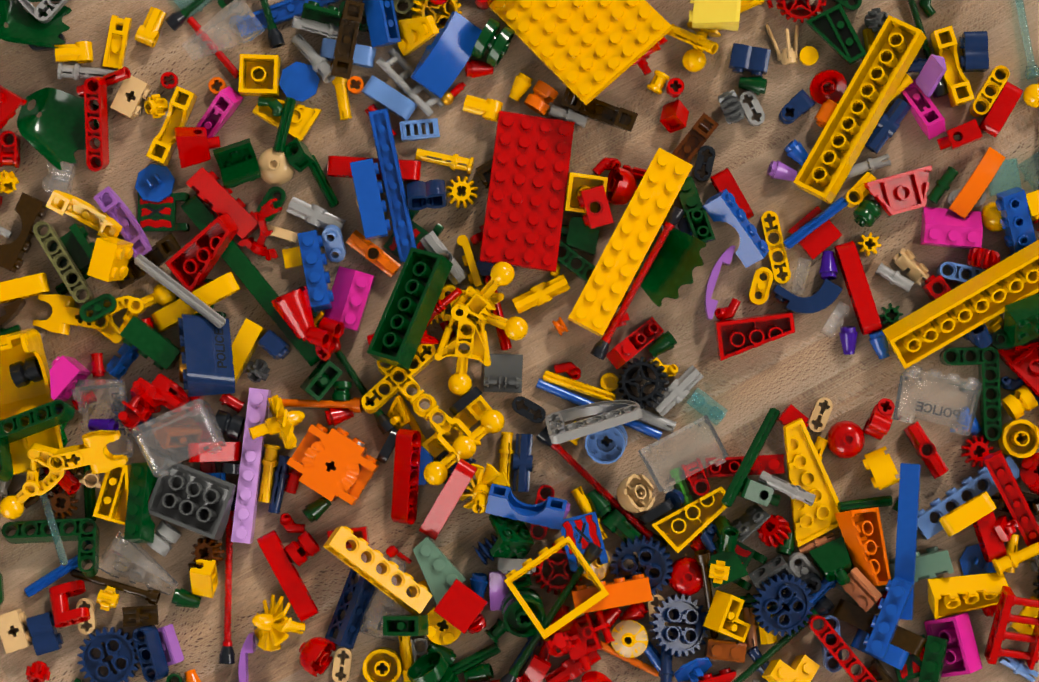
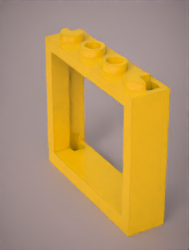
M561 536L554 541L555 546L550 549L545 547L538 552L539 557L534 560L529 558L522 563L523 568L518 571L513 569L505 575L507 579L504 582L544 640L609 595L569 536L566 538ZM567 545L599 592L544 629L513 582Z

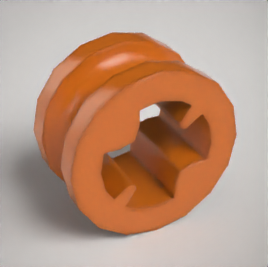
M352 76L347 81V88L352 94H359L364 88V82L360 77ZM353 81H355L356 83H357V82H360V83H361V85H359V87H360L359 89H357V90H356V88H352V89H351L350 86H353V85H352V82H353Z
M214 77L209 81V90L214 95L219 93L215 88L213 89L215 82L219 81V84L222 83L219 91L227 87L225 81L220 77Z
M561 317L558 318V321H552L560 336L563 335V332H569Z

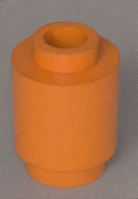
M830 99L823 102L814 117L816 125L824 129L838 105L836 102Z

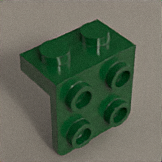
M308 1V3L303 4L301 18L326 24L333 23L334 26H339L341 12L338 11L339 8L327 5V8L320 7V3Z
M250 138L213 150L220 168L224 188H233L261 177L257 156Z
M75 223L69 227L71 231L60 237L78 269L81 270L90 264L95 243L94 241L90 242L88 239L89 233L85 227ZM57 243L51 244V252L57 249ZM67 259L60 261L61 268L67 265Z
M490 514L489 520L498 536L497 541L490 550L492 557L525 559L535 544L525 523Z

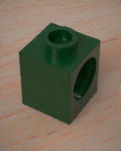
M295 138L284 148V154L289 164L299 173L315 162L308 147L298 138Z

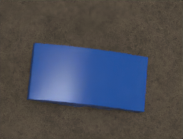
M453 11L444 28L439 29V33L432 44L427 45L411 78L437 97L442 98L471 57L474 45L482 30L457 11Z

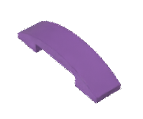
M110 186L93 197L101 210L123 227L120 233L124 239L134 243L132 248L134 258L139 254L144 256L152 250L140 224Z
M734 245L730 246L720 256L710 272L704 298L705 313L708 320L713 319L718 303L717 300L711 299L721 266L722 264L730 265L736 247Z
M254 632L249 633L240 653L238 665L239 682H249L248 653L256 651Z

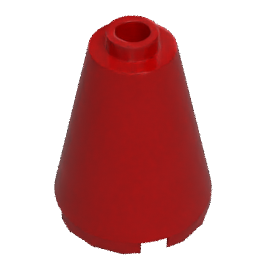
M305 285L271 300L273 307L298 339L302 338L303 341L307 340L309 329L315 327L308 289Z

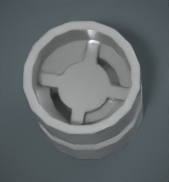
M162 520L156 527L153 543L147 544L165 557L172 549L171 544H175L182 534L172 525Z

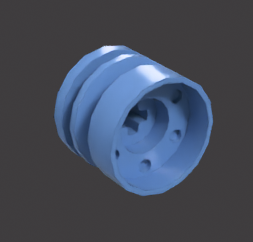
M618 425L587 435L585 439L587 454L593 461L600 464L616 462L622 456L627 446V432L622 425ZM605 436H608V439H612L609 444L607 441H603Z

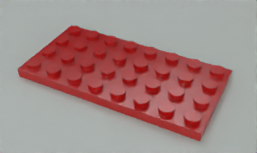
M499 110L479 261L495 264L507 262L515 267L556 272L575 122Z

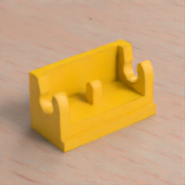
M198 559L196 564L203 565V568H191L189 571L192 594L213 598L218 586L216 560Z

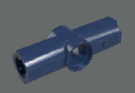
M898 98L889 111L879 120L865 145L866 148L877 154L888 138H891L899 128L900 122L912 107L904 100Z
M516 433V447L513 456V491L529 492L530 472H532L533 455H531L533 434Z

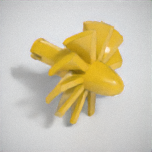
M278 394L271 398L269 397L270 406L268 407L273 417L267 418L262 424L248 428L252 440L266 434L274 435L279 433V439L283 441L285 449L289 450L297 447V439L293 431L294 427L303 421L305 414L302 411L284 410L282 399L278 397Z
M473 463L471 465L478 468L474 474L476 479H471V484H468L466 488L469 492L463 493L460 500L463 501L472 496V500L464 504L463 507L472 509L478 514V510L479 513H484L486 510L488 494L492 483L510 487V483H508L505 473L503 471L498 472L491 464L487 463L485 468Z
M272 594L270 610L264 599V613H257L252 618V623L258 627L254 630V634L259 639L257 645L264 651L280 650V643L288 638V632L303 634V631H305L304 622L292 621V617L288 618L285 616L290 603L288 602L282 611L284 596H280L276 604L275 595Z

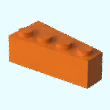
M879 507L835 513L854 568L857 567L875 587L887 585L889 579L891 580Z
M643 573L633 575V579L625 580V577L613 579L614 582L610 583L600 581L609 595L584 613L653 601L649 577H644ZM586 584L575 586V589H572L574 607H578L599 591L596 586H587Z

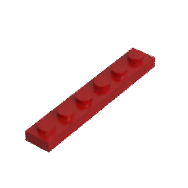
M999 450L983 457V461L1012 518L1016 519L1019 524L1018 529L1027 547L1039 542V524L1002 451Z

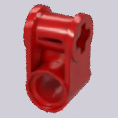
M8 130L0 135V167L6 165L19 168L21 139L15 132ZM13 135L14 142L8 145L6 139L8 136Z
M698 458L696 462L686 466L681 465L693 493L697 496L708 494L710 484L700 459ZM698 482H703L706 485L704 493L697 492L696 484Z

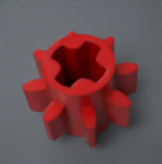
M36 661L32 663V667L27 666L26 679L29 682L49 681L50 668L47 667L46 663Z

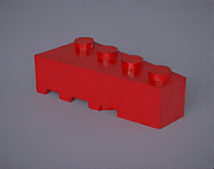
M201 167L186 184L218 216L228 213L239 227L236 234L242 240L250 237L259 228L254 212L248 213L244 209L246 204L239 197L235 200L231 196L233 191L230 188H224V185L221 186L217 182L220 178L212 170L208 172Z

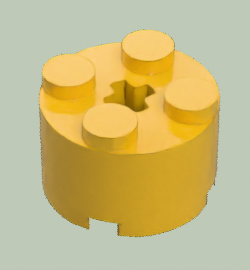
M1011 420L1002 426V435L998 439L999 447L1005 455H1010L1013 458L1030 457L1039 448V429L1028 420ZM1018 436H1022L1023 440H1020L1019 442L1016 440V438Z
M886 446L865 454V459L862 460L866 470H871L873 474L870 479L874 488L878 487L879 490L894 485L900 480V478L896 479L895 477L898 472L890 454L885 455L884 450H887Z
M435 607L432 608L427 614L428 635L426 636L438 645L453 643L458 639L461 631L448 621L446 624L449 627H445L444 630L441 629V625L438 622H442L445 619L433 611Z
M379 647L371 651L363 663L362 670L365 679L368 682H396L402 672V662L399 654L387 647ZM381 663L388 667L384 672L378 668Z

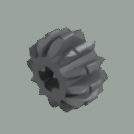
M734 90L726 91L718 96L719 105L727 123H737L744 119L743 108Z

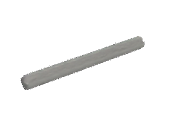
M142 254L135 257L134 263L216 327L222 328L226 324L224 317Z

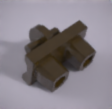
M158 605L122 607L123 627L159 625Z

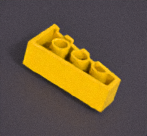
M721 486L653 523L652 527L679 553L727 508L721 503L726 491Z
M997 572L928 579V603L934 619L998 604L1002 587L1008 586L1004 574L999 576Z

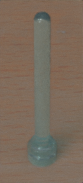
M1015 0L1027 60L1025 76L1026 79L1039 77V68L1034 60L1023 0Z
M39 476V479L42 480L46 476ZM46 492L40 495V499L60 564L66 566L68 559Z

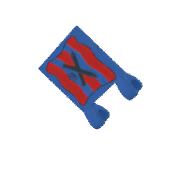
M596 511L563 520L560 530L562 536L565 538L569 536L582 555H584L585 549L591 541L603 549L599 556L601 564L608 563ZM566 545L565 550L571 572L577 571L576 558Z

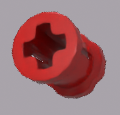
M680 78L669 80L666 87L667 94L673 98L679 97L684 90V82ZM673 84H676L677 87H680L678 88L677 92H674V89L670 88L673 86Z

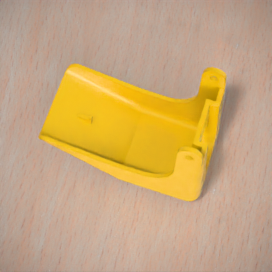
M29 328L0 336V421L54 401L51 398L49 367L41 335L36 329ZM36 356L42 371L43 380L38 382L30 381L29 385L20 388L16 387L11 378L9 366L19 361L24 363L25 359ZM60 425L9 443L13 475L27 472V469L30 468L31 459L28 458L27 453L34 443L56 449L63 448ZM54 457L57 463H62L59 458ZM40 463L37 466L38 469L46 467Z

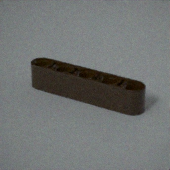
M840 598L832 616L871 634L874 628L871 627L874 616L877 615L869 611L866 613L862 608ZM897 626L891 644L919 657L927 639Z

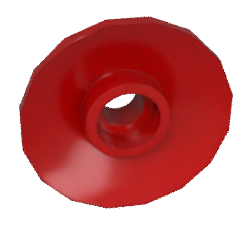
M837 70L821 71L815 75L810 83V95L819 104H823L827 99L838 102L847 89V81L843 74Z

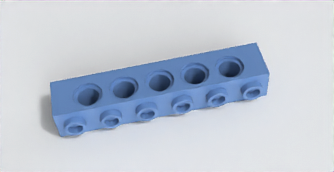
M1005 455L1004 457L1015 479L1019 478V468L1010 455ZM986 465L977 471L978 475L975 477L969 476L961 482L962 485L957 489L953 487L945 493L947 496L941 500L940 498L933 500L930 503L931 507L918 511L917 530L923 539L928 540L944 529L939 519L949 513L945 508L947 502L951 501L954 504V509L984 491H987L990 497L999 491ZM979 480H983L986 484L983 490H979L977 487ZM965 490L970 494V498L967 501H964L961 497L962 492ZM933 512H936L938 515V520L935 523H932L929 518Z

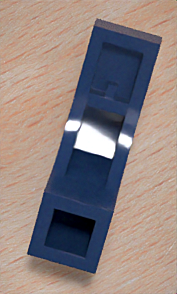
M825 279L817 292L810 297H798L778 284L774 287L772 293L775 294L774 298L782 303L784 301L787 302L784 307L785 310L804 315L813 314L827 308L837 299L842 288Z

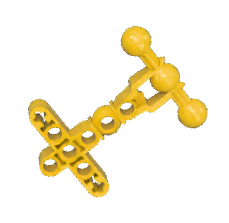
M420 344L412 360L418 363L415 369L409 368L408 370L394 365L384 368L380 365L381 361L377 360L378 370L384 378L362 397L361 403L362 409L366 413L372 414L399 392L410 402L418 416L424 417L426 421L429 420L431 427L437 433V442L449 454L440 462L433 461L428 463L424 468L423 475L429 484L440 485L447 479L448 469L455 463H458L460 459L471 458L476 452V446L481 445L480 440L488 433L493 434L501 431L505 420L502 413L498 410H487L481 416V425L471 433L460 419H452L443 410L439 409L435 398L430 394H426L423 389L420 390L419 384L413 379L435 359L436 349L434 344ZM424 350H426V351H429V350H430L431 355H429V354H425V355H424ZM396 374L404 376V379L400 382L395 381L393 378ZM382 387L390 389L387 394H381L379 390ZM409 388H415L417 393L411 396L406 391ZM368 400H369L370 402L373 401L374 406H371V405H368V406H367V402H366V401H368ZM424 401L430 404V407L425 410L419 406ZM439 415L443 418V421L435 423L432 420L433 417ZM457 427L464 435L457 437L451 446L443 436L445 433H449L451 428Z

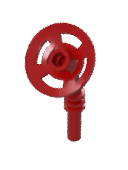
M459 288L453 290L444 299L438 300L428 325L436 315L441 314V312L447 309V305L462 294ZM425 330L420 343L439 344L440 341L427 334V330Z

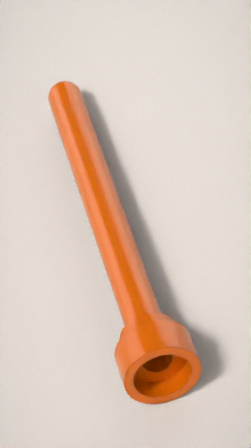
M354 397L349 401L320 400L319 402L317 400L282 399L284 407L347 408L354 413H362L363 411L362 397Z
M601 641L603 651L653 676H659V672L655 667L637 658L622 657L615 652L611 645Z

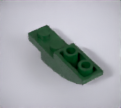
M687 177L678 193L680 206L685 211L684 217L693 237L705 243L713 241L715 236L693 177Z

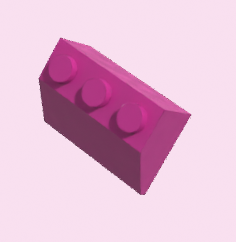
M923 207L920 245L963 249L982 248L983 225L981 211H970L964 219L950 209Z
M339 266L332 287L334 301L331 302L332 309L325 310L323 318L328 317L343 322L345 328L359 332L376 277Z
M58 356L51 363L53 367L49 370L51 398L67 402L91 372L73 357Z
M968 612L924 621L927 636L933 635L948 639L941 677L971 674L983 668Z

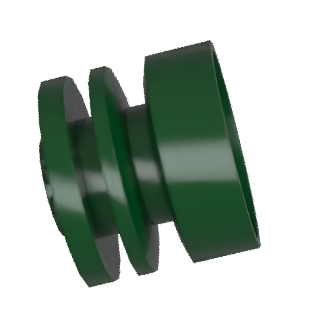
M438 651L429 652L418 658L407 672L411 682H459L456 674L451 667H448L447 661Z

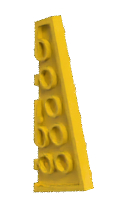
M802 418L783 426L789 483L795 486L799 485L805 491L816 495L812 506L797 499H791L796 547H800L838 527L835 513H840L838 510V497Z

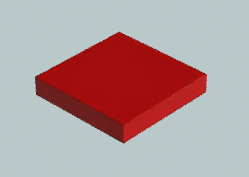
M817 206L789 229L788 232L792 235L820 214L822 210ZM827 220L798 242V244L813 260L841 237L842 234L830 220Z
M456 579L433 611L466 634L488 602Z

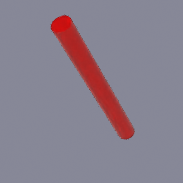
M194 17L188 18L187 22L232 76L235 79L238 78L239 71Z

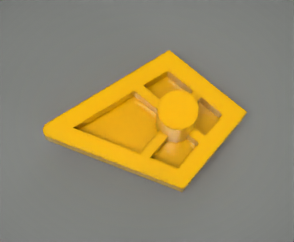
M400 394L396 396L387 413V416L391 418L390 423L395 425V428L398 430L411 421Z

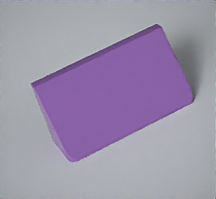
M931 54L915 80L917 86L929 98L947 70L944 57Z
M489 571L490 611L501 610L502 600L509 593V587L504 582L507 579L506 574H502L501 571Z
M173 624L158 628L168 666L183 661L184 656Z

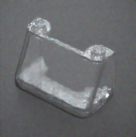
M197 399L131 430L153 476L158 478L169 475L171 467L205 451L216 454L222 451V447L227 446L210 404L203 399Z
M707 415L637 451L658 491H663L664 494L674 490L673 485L708 466L715 464L717 467L727 462L725 458L729 456Z

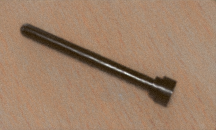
M703 549L696 551L694 554L696 562L701 567L708 614L713 601L710 578H708V564L710 563L711 555L709 550ZM710 630L711 637L716 639L718 633Z
M76 569L70 572L72 577L106 587L110 586L116 588V590L143 597L149 604L157 605L161 595V591L157 589H148L146 591L96 575L86 577L81 571Z

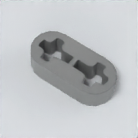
M750 91L743 92L739 100L744 115L750 125L760 126L765 120L764 111L754 93ZM744 96L752 98L750 102L752 106L751 108L749 107L748 103H743V100L745 99ZM752 110H754L756 115H761L759 122L751 119L753 117Z

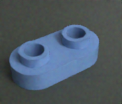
M327 225L322 232L326 255L330 261L340 262L346 255L342 232L336 225Z

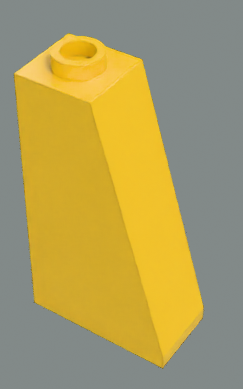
M247 318L232 343L235 385L257 349L258 341L267 331V329Z

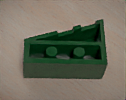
M841 3L806 21V24L849 65L866 56L867 53Z
M133 316L120 334L125 344L130 347L133 345L139 349L138 353L146 359L148 357L153 359V364L160 370L164 368L172 370L180 359L182 348L179 349L168 338L163 337L137 316Z

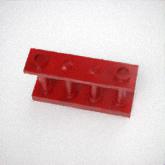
M1003 586L984 652L988 664L995 665L1000 656L1025 659L1029 669L1033 670L1035 663L1039 660V612L1037 618L1011 614V608L1014 605L1039 608V600L1016 597L1011 587ZM1015 622L1035 626L1032 635L1006 631L1007 623ZM1005 639L1030 642L1027 652L1003 649L1001 644Z

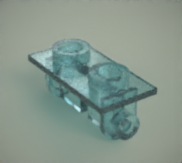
M698 387L686 402L716 426L728 412L726 408Z

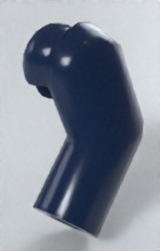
M1004 376L1000 380L1001 387L1010 391H1015L1025 385L1020 378L1015 380Z
M709 524L703 529L700 537L705 549L709 550L710 553L717 550L712 541L717 532V527L714 524Z

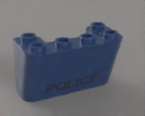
M182 314V318H178L180 346L185 348V352H181L182 364H186V369H183L184 390H188V397L235 393L229 318H225L226 324L222 328L216 327L200 315Z

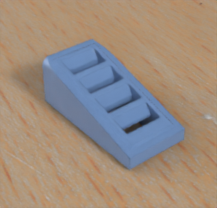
M438 118L399 122L402 142L440 137ZM430 123H433V134H430ZM425 124L426 134H422L421 125ZM415 125L418 127V135L414 133ZM410 126L411 136H407L406 127Z

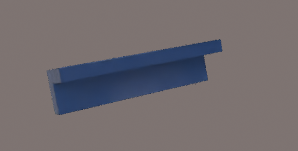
M352 568L325 636L326 639L350 649L354 647L376 588L361 575L358 582L355 583L354 578L357 572ZM352 592L353 596L351 600L348 602V594ZM345 610V617L341 620L340 615ZM338 628L339 633L335 639L332 636L335 629Z

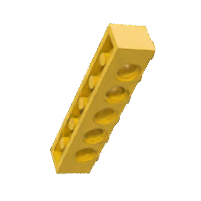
M346 526L335 528L323 546L412 615L421 614L433 596L428 592L429 589L426 586L417 584L410 574L400 571L396 563L387 561L383 558L384 555L380 551L370 548L366 540L357 538L353 535V531ZM347 541L352 546L351 551H348L346 549L345 545ZM362 553L367 557L366 563L361 560ZM377 565H380L382 568L381 574L376 571ZM392 576L397 579L396 586L391 582ZM407 588H410L412 591L411 597L406 593Z

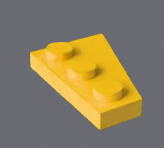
M432 15L397 20L401 42L397 44L403 56L410 55L439 33Z
M277 99L284 108L285 101ZM257 103L252 111L253 114L278 128L281 116H273L272 109L269 106H258ZM295 104L288 135L303 141L322 110Z

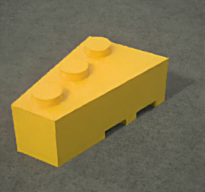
M124 464L105 472L93 517L125 525L131 465Z

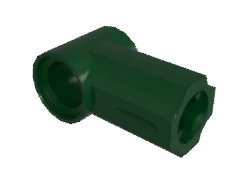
M616 508L602 521L612 533H616L626 544L627 538H630L633 542L635 536L639 538L641 535Z
M718 516L712 523L717 527L718 546L722 551L733 552L736 549L739 531L732 527L730 521L725 516Z

